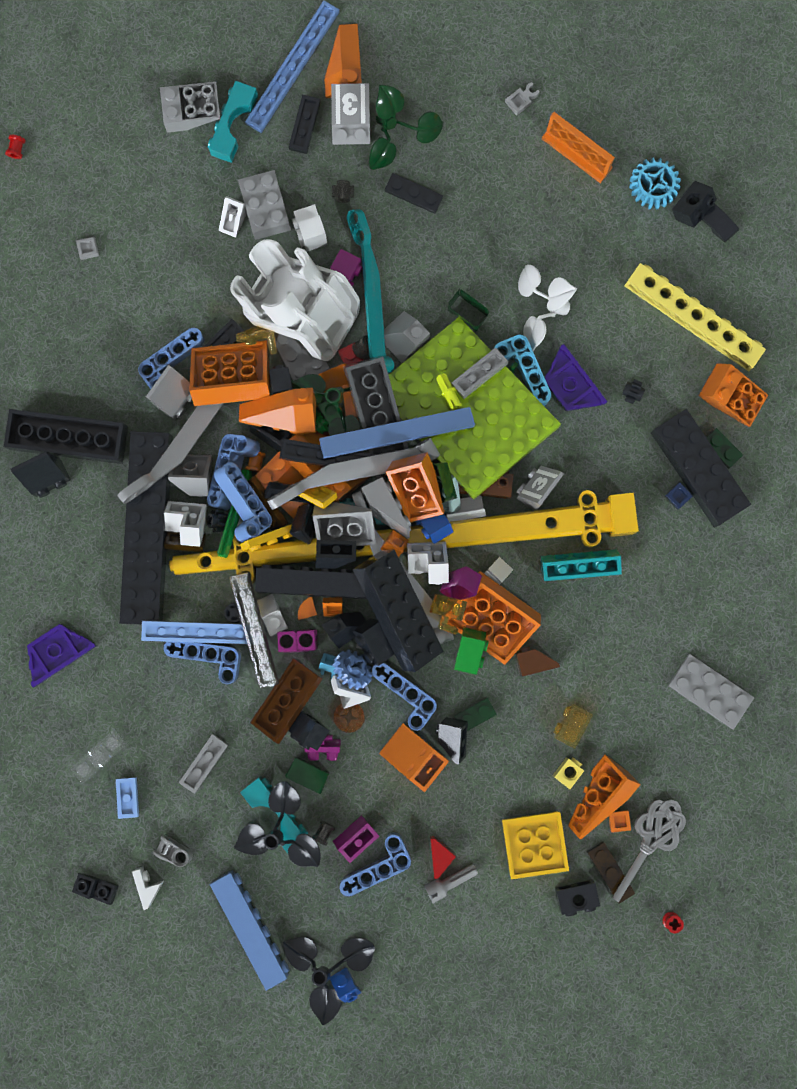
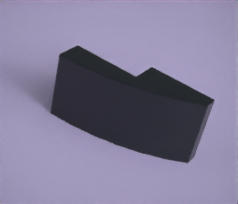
M716 204L707 211L702 219L723 242L729 240L739 231L738 226Z
M78 873L72 892L87 899L93 898L107 905H112L119 885L87 874Z

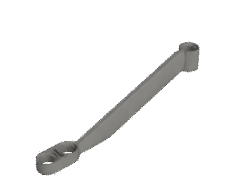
M224 403L197 406L152 471L119 492L117 496L122 503H128L180 465Z
M428 438L413 448L328 464L274 495L267 502L273 510L300 495L306 489L385 474L392 461L428 452L432 461L439 457L440 453L432 439Z
M361 491L353 493L352 497L355 506L367 508ZM376 530L377 545H370L373 556L381 551V547L385 542ZM401 562L440 644L454 640L450 626L443 622L446 616L412 574H408L407 568Z

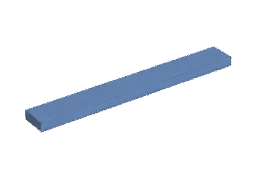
M323 0L246 119V125L260 133L263 132L340 12L338 8Z
M470 407L327 436L319 438V442L325 459L472 428L475 426Z

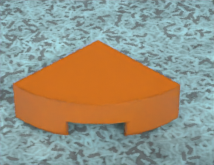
M313 597L307 598L300 605L298 620L317 616Z

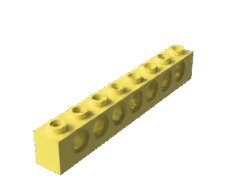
M640 263L625 284L626 288L748 372L756 365L766 350L762 347L761 342L749 338L745 331L733 327L729 320L721 319L713 309L705 308L697 298L689 297L682 288L673 286L666 277L657 275L646 264ZM645 281H651L653 287H647ZM665 291L668 294V298L662 297L660 292ZM676 302H681L684 305V309L678 308ZM692 313H697L700 319H694ZM707 323L713 324L715 330H710ZM723 334H728L731 341H726L723 338ZM739 345H744L746 352H742L739 349Z

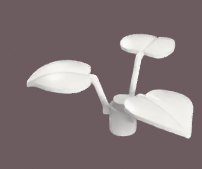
M526 265L518 282L520 294L529 297L534 292L549 300L547 309L550 313L539 315L538 318L531 316L524 325L523 335L528 339L534 352L546 334V324L542 319L555 317L556 314L567 315L570 310L569 300L577 288L566 279L558 277L551 282L548 296L536 289L541 282L539 270L533 265Z

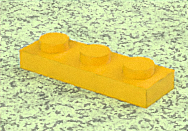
M292 524L249 539L240 544L243 551L250 549L253 552L262 548L261 544L267 543V546L277 543V538L283 537L285 540L293 537L289 533Z

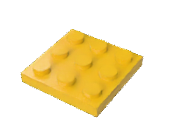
M560 811L502 819L511 879L569 871Z

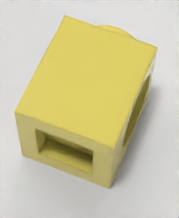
M566 757L552 776L571 789L584 770L580 768L582 764L575 758L570 760ZM571 766L574 768V774L567 777L565 776V769Z

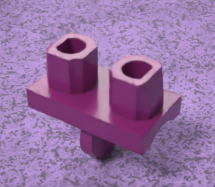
M327 735L318 751L311 747L309 750L305 749L308 759L312 761L319 760V752H327V760L336 761L338 753H340L341 739H333V735Z

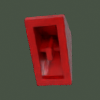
M430 836L434 879H438L455 859L456 855L435 836Z

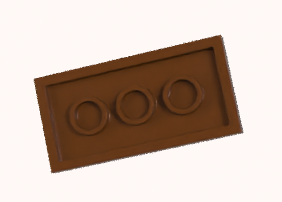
M293 658L250 723L272 741L280 744L323 678Z

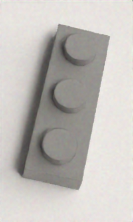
M494 348L455 379L451 385L465 399L508 364V360L497 348Z
M212 734L179 784L195 794L229 744Z

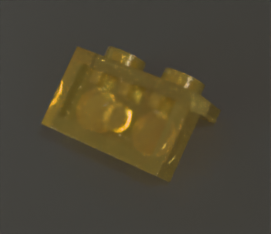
M571 704V706L567 705L562 714L564 719L562 723H557L553 733H555L554 738L575 749L593 715L577 705Z

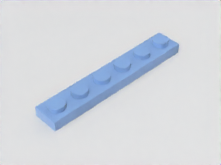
M142 620L141 641L259 644V624Z

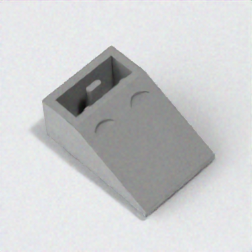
M216 82L160 87L163 122L167 133L190 130L220 119Z
M380 478L361 487L365 504L368 509H372L373 516L406 539H409L411 523L406 515H402V506L399 500L393 498V489L390 483H385L384 479Z

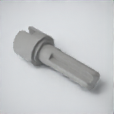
M471 864L442 881L440 879L433 880L424 885V888L434 904L446 897L447 891L476 876L478 871Z

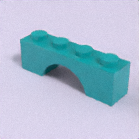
M235 81L233 87L229 88L228 101L222 106V116L220 121L217 120L214 128L215 134L208 142L211 156L230 163L233 162L239 146L236 138L230 133L231 124L239 115L252 112L258 98V92L255 87Z
M258 777L240 792L252 808L258 806L270 808L268 800L272 791L270 789L272 785L266 777ZM275 812L280 817L281 812ZM284 813L280 823V831L283 833L284 841L290 839L295 841L299 834H308L304 825H298L295 821V814L289 815ZM285 844L284 846H282L283 849L287 852V854L288 848L292 844Z

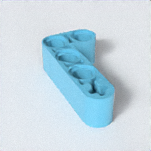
M516 335L497 343L494 348L504 349L507 353L504 357L507 360L514 358L515 362L518 363L517 367L527 389L537 399L540 391L541 395L546 397L544 400L542 398L538 400L543 406L547 405L551 398V391L528 339L524 335ZM521 342L524 348L517 349L514 343ZM529 359L531 361V365H523L522 360ZM536 376L539 382L534 384L529 380V377Z

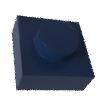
M680 482L665 495L677 510L693 497Z

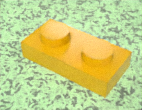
M325 486L309 488L298 495L323 509L337 499V493Z

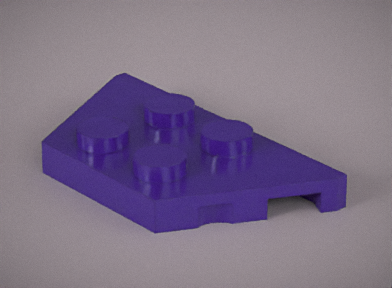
M564 344L561 345L545 376L551 393L565 411L605 405L607 400Z
M62 624L55 626L27 645L30 657L29 670H31L32 676L31 686L33 688L38 686L97 645Z

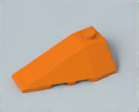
M345 24L338 27L324 79L326 98H331V84L362 83L358 24Z
M313 388L292 389L239 404V422L259 427L263 425L273 427V430L278 431L280 429L287 430L296 435L316 433V398Z
M604 755L591 772L593 779L589 787L585 786L583 791L586 795L582 803L577 804L568 825L579 839L584 838L624 804L641 785L627 770L607 755Z

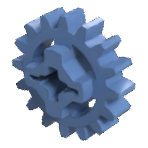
M347 650L346 652L341 651L335 657V662L332 664L335 667L333 672L338 674L337 679H341L343 685L347 683L350 689L354 686L358 690L360 687L363 689L370 683L373 676L372 672H370L372 667L367 665L368 662L363 659V655L358 656L356 651L351 653L350 650Z

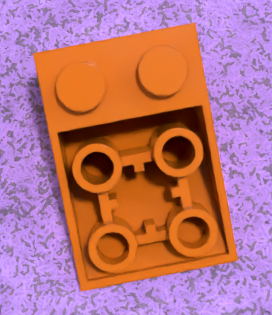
M717 363L698 396L714 408L750 427L768 394L732 364Z
M404 723L379 753L423 792H426L449 762L444 755Z

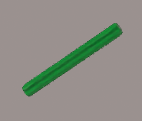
M244 469L242 471L246 480L252 478L250 470ZM233 505L231 506L217 551L218 556L227 558L229 555L235 529L240 518Z

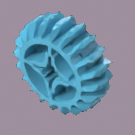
M653 157L650 162L646 159L643 161V165L640 163L637 165V169L633 170V176L630 177V182L632 183L629 189H633L631 196L637 195L636 202L642 200L641 206L647 203L648 209H651L654 205L657 210L660 205L664 208L667 206V203L671 204L673 198L677 197V191L680 190V185L678 184L681 178H677L679 171L673 172L674 165L668 166L669 161L662 163V159L659 158L656 162ZM651 171H656V172H658V173H656V174H651V173H648V174H647V172H651ZM663 175L667 178L668 183L664 181ZM659 178L657 184L654 186L653 189H651L653 186L652 183H654V181H656V179ZM641 181L647 187V192L643 189ZM653 193H660V194L664 193L663 195H660V196H654V195H652Z

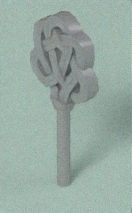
M654 800L649 804L647 812L639 815L635 820L634 827L636 832L643 837L640 853L612 898L615 901H620L647 855L652 854L657 848L663 851H672L677 848L679 833L686 825L685 816L682 814L681 806L677 801ZM665 817L666 822L662 824V820Z

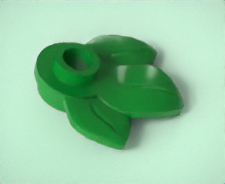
M316 408V430L323 434L325 431L328 432L329 423L325 420L321 411Z

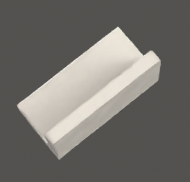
M481 496L474 500L471 497L460 499V510L455 514L446 513V518L449 522L486 517Z

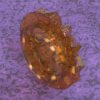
M340 704L334 712V723L338 729L346 733L357 731L364 723V711L358 704L348 708H343L342 704ZM351 709L352 716L358 719L351 720L349 725H347V719L341 715H347Z

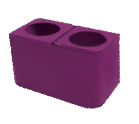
M467 566L449 572V583H443L440 592L454 601H461L462 599L476 596L482 575Z
M317 629L277 632L278 652L315 651L318 647ZM307 633L312 636L313 642L309 647L300 645L299 638L302 634ZM283 635H290L293 638V645L290 648H283L280 645V638Z

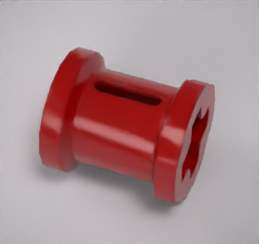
M9 135V147L5 154L11 158L22 159V146L26 140L18 135Z
M667 912L663 916V925L671 933H679L683 929L684 922L675 912ZM673 919H675L677 923H673V926H671L669 922H673Z

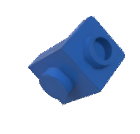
M344 968L330 977V981L339 999L344 1003L357 999V995L361 993L348 968Z

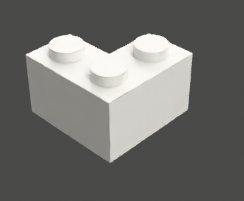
M315 204L293 211L295 218L292 219V222L297 232L300 246H305L306 252L328 245L325 230Z
M168 501L164 512L165 531L180 532L181 545L200 546L207 524L206 504Z
M433 542L407 543L408 574L428 573L429 584L449 583L446 542H437L435 544Z

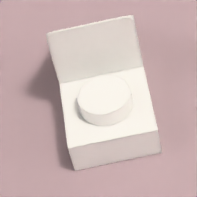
M499 557L484 574L500 585L513 569Z
M273 594L255 601L260 618L263 619L270 636L288 629Z
M337 675L332 677L331 684L334 694L340 696L343 708L370 700L371 695L368 685L363 689L360 687L356 690L354 686L350 689L347 683L343 685V681L337 679Z
M140 867L132 871L143 910H145L153 903L164 880L149 885V873L147 870H144V867Z

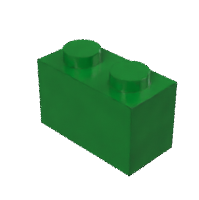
M463 627L454 670L477 675L478 668H482L485 657H482L483 651L486 652L489 640H486V632Z

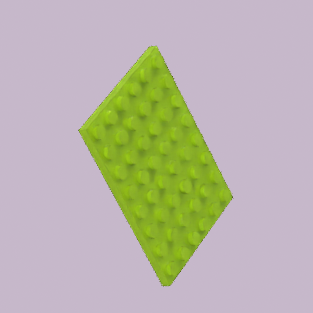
M459 317L388 375L401 421L451 411L446 398L442 396L443 392L436 380L438 375L445 373L450 383H452L491 352L485 343ZM505 366L465 399L455 391L462 403V407L459 408L457 406V408L470 407L475 422L474 427L418 440L422 442L428 438L432 439L440 453V456L436 459L439 463H448L451 475L456 478L460 486L474 500L561 426V423Z

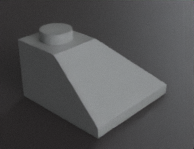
M403 311L384 329L385 346L403 363L430 339V333L417 319Z
M188 454L180 465L169 472L168 480L189 496H208L211 485L212 455Z

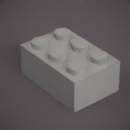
M275 170L238 180L255 240L291 230Z

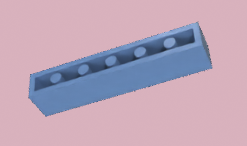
M231 870L212 881L210 886L267 991L287 979L289 967L285 960L281 961L278 955L280 951L276 943L272 944L269 938L271 936L269 929L266 925L263 926L259 920L261 915L258 909L253 908L251 905L252 898L249 892L243 890L241 886L243 882L238 873L235 874Z

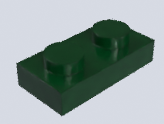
M717 428L706 437L728 469L743 456Z
M485 698L456 714L454 718L468 721L467 731L497 714L489 699Z

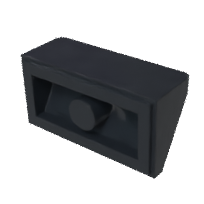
M311 503L298 507L289 532L292 536L306 544L311 543L315 532L313 521L314 507Z

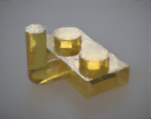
M254 326L236 334L237 342H243L245 345H254L258 340L267 339L269 353H277L274 335L276 332Z
M435 594L429 612L441 616L438 625L439 629L451 634H457L458 628L447 623L449 618L462 621L467 602Z

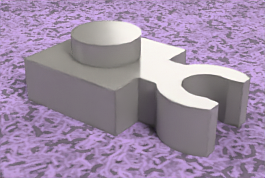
M532 82L526 86L524 92L519 88L505 99V103L516 116L531 105L532 101L530 99H535L539 95V90L534 93L530 92V89L533 87Z

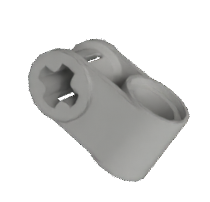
M166 835L161 836V842L157 850L153 851L156 857L177 867L187 865L193 857L192 851L188 847ZM179 852H183L186 855L185 862L179 860Z

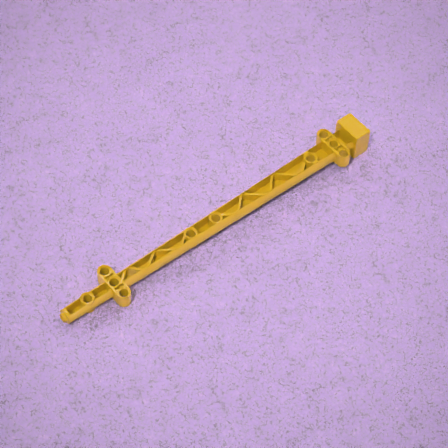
M586 490L578 496L577 505L451 521L450 524L454 532L439 542H446L447 548L581 535L582 543L585 546L594 547L600 543L601 533L609 532L610 537L633 535L639 531L634 493L610 495L605 499V502L597 503L594 492ZM588 495L591 498V504H584L582 496ZM586 514L593 516L594 521L592 524L585 522L584 516ZM546 519H553L556 523L555 527H547ZM422 525L410 526L411 531L408 543L432 542L430 538L426 539L421 531L423 529ZM393 529L377 530V533L385 541ZM588 533H593L596 536L595 543L587 541ZM234 535V549H230L227 558L219 557L217 551L173 556L172 560L169 561L170 571L174 572L175 575L236 569L239 583L250 586L256 581V567L316 561L317 538H313L310 544L298 540L274 543L269 546L267 544L261 545L262 548L251 552L250 549L243 551L238 539ZM365 545L361 550L356 549V557L373 556L370 545ZM406 545V547H405L403 553H404V552H407V545ZM243 553L249 554V560L246 563H242L240 560ZM206 557L211 559V564L208 567H204L202 563ZM245 572L251 573V579L248 582H244L242 579V575Z

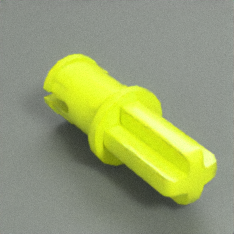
M445 373L438 375L436 380L443 392L442 396L446 398L451 411L457 410V406L461 408L462 403L455 392L456 388L451 385Z

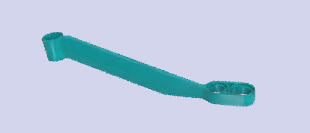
M353 209L347 214V222L354 242L361 246L370 358L383 356L387 372L391 373L394 370V362L391 357L386 356L380 274L371 248V232L364 212L361 209ZM355 213H356L357 216H358V221H357V223H356L355 220H354V215H355ZM361 231H362L363 234H364V239H363V241H362L361 238H360V232H361Z

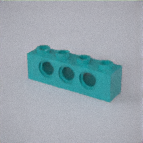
M617 549L541 556L542 576L544 581L620 575L622 574L621 555Z

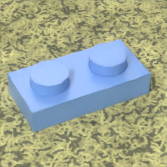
M137 777L116 779L118 819L139 817Z

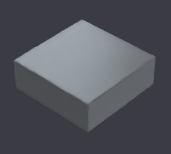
M95 237L76 240L81 260L99 256Z

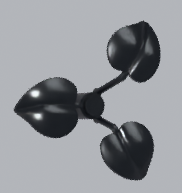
M282 781L272 789L268 800L269 807L273 812H281L275 827L268 834H265L263 827L258 824L246 825L241 830L234 849L250 855H261L268 849H276L279 845L292 844L288 848V856L294 864L302 867H318L320 865L321 853L318 843L313 837L308 834H299L295 841L292 839L284 841L283 833L278 830L284 813L294 814L301 804L300 795L289 782Z
M297 937L283 942L285 955L295 969L306 971L312 964V982L320 987L311 993L309 998L310 1007L322 1025L329 1023L338 1014L342 1006V1000L339 999L335 989H329L328 985L325 984L330 979L331 972L346 961L348 967L353 971L365 970L372 961L375 950L374 944L364 938H351L347 940L341 947V953L345 958L328 969L325 966L316 968V962L313 959L317 956L318 950L312 939Z

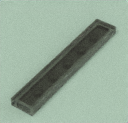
M246 572L232 575L229 579L259 688L278 685L279 680L250 574Z

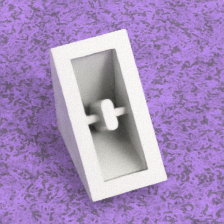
M228 196L225 197L219 231L237 237L247 214L243 202Z

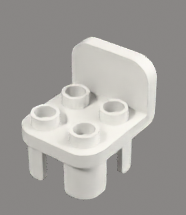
M266 239L258 242L252 248L249 258L261 272L260 276L251 288L242 276L237 275L230 287L231 293L242 305L244 315L255 326L300 340L312 357L329 361L338 351L359 314L360 299L343 274L315 265L304 249L298 247L295 249L294 253L299 259L297 260L289 257L277 241Z

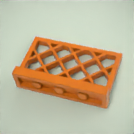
M552 113L547 131L542 136V140L601 184L612 170V163L615 157L557 113Z

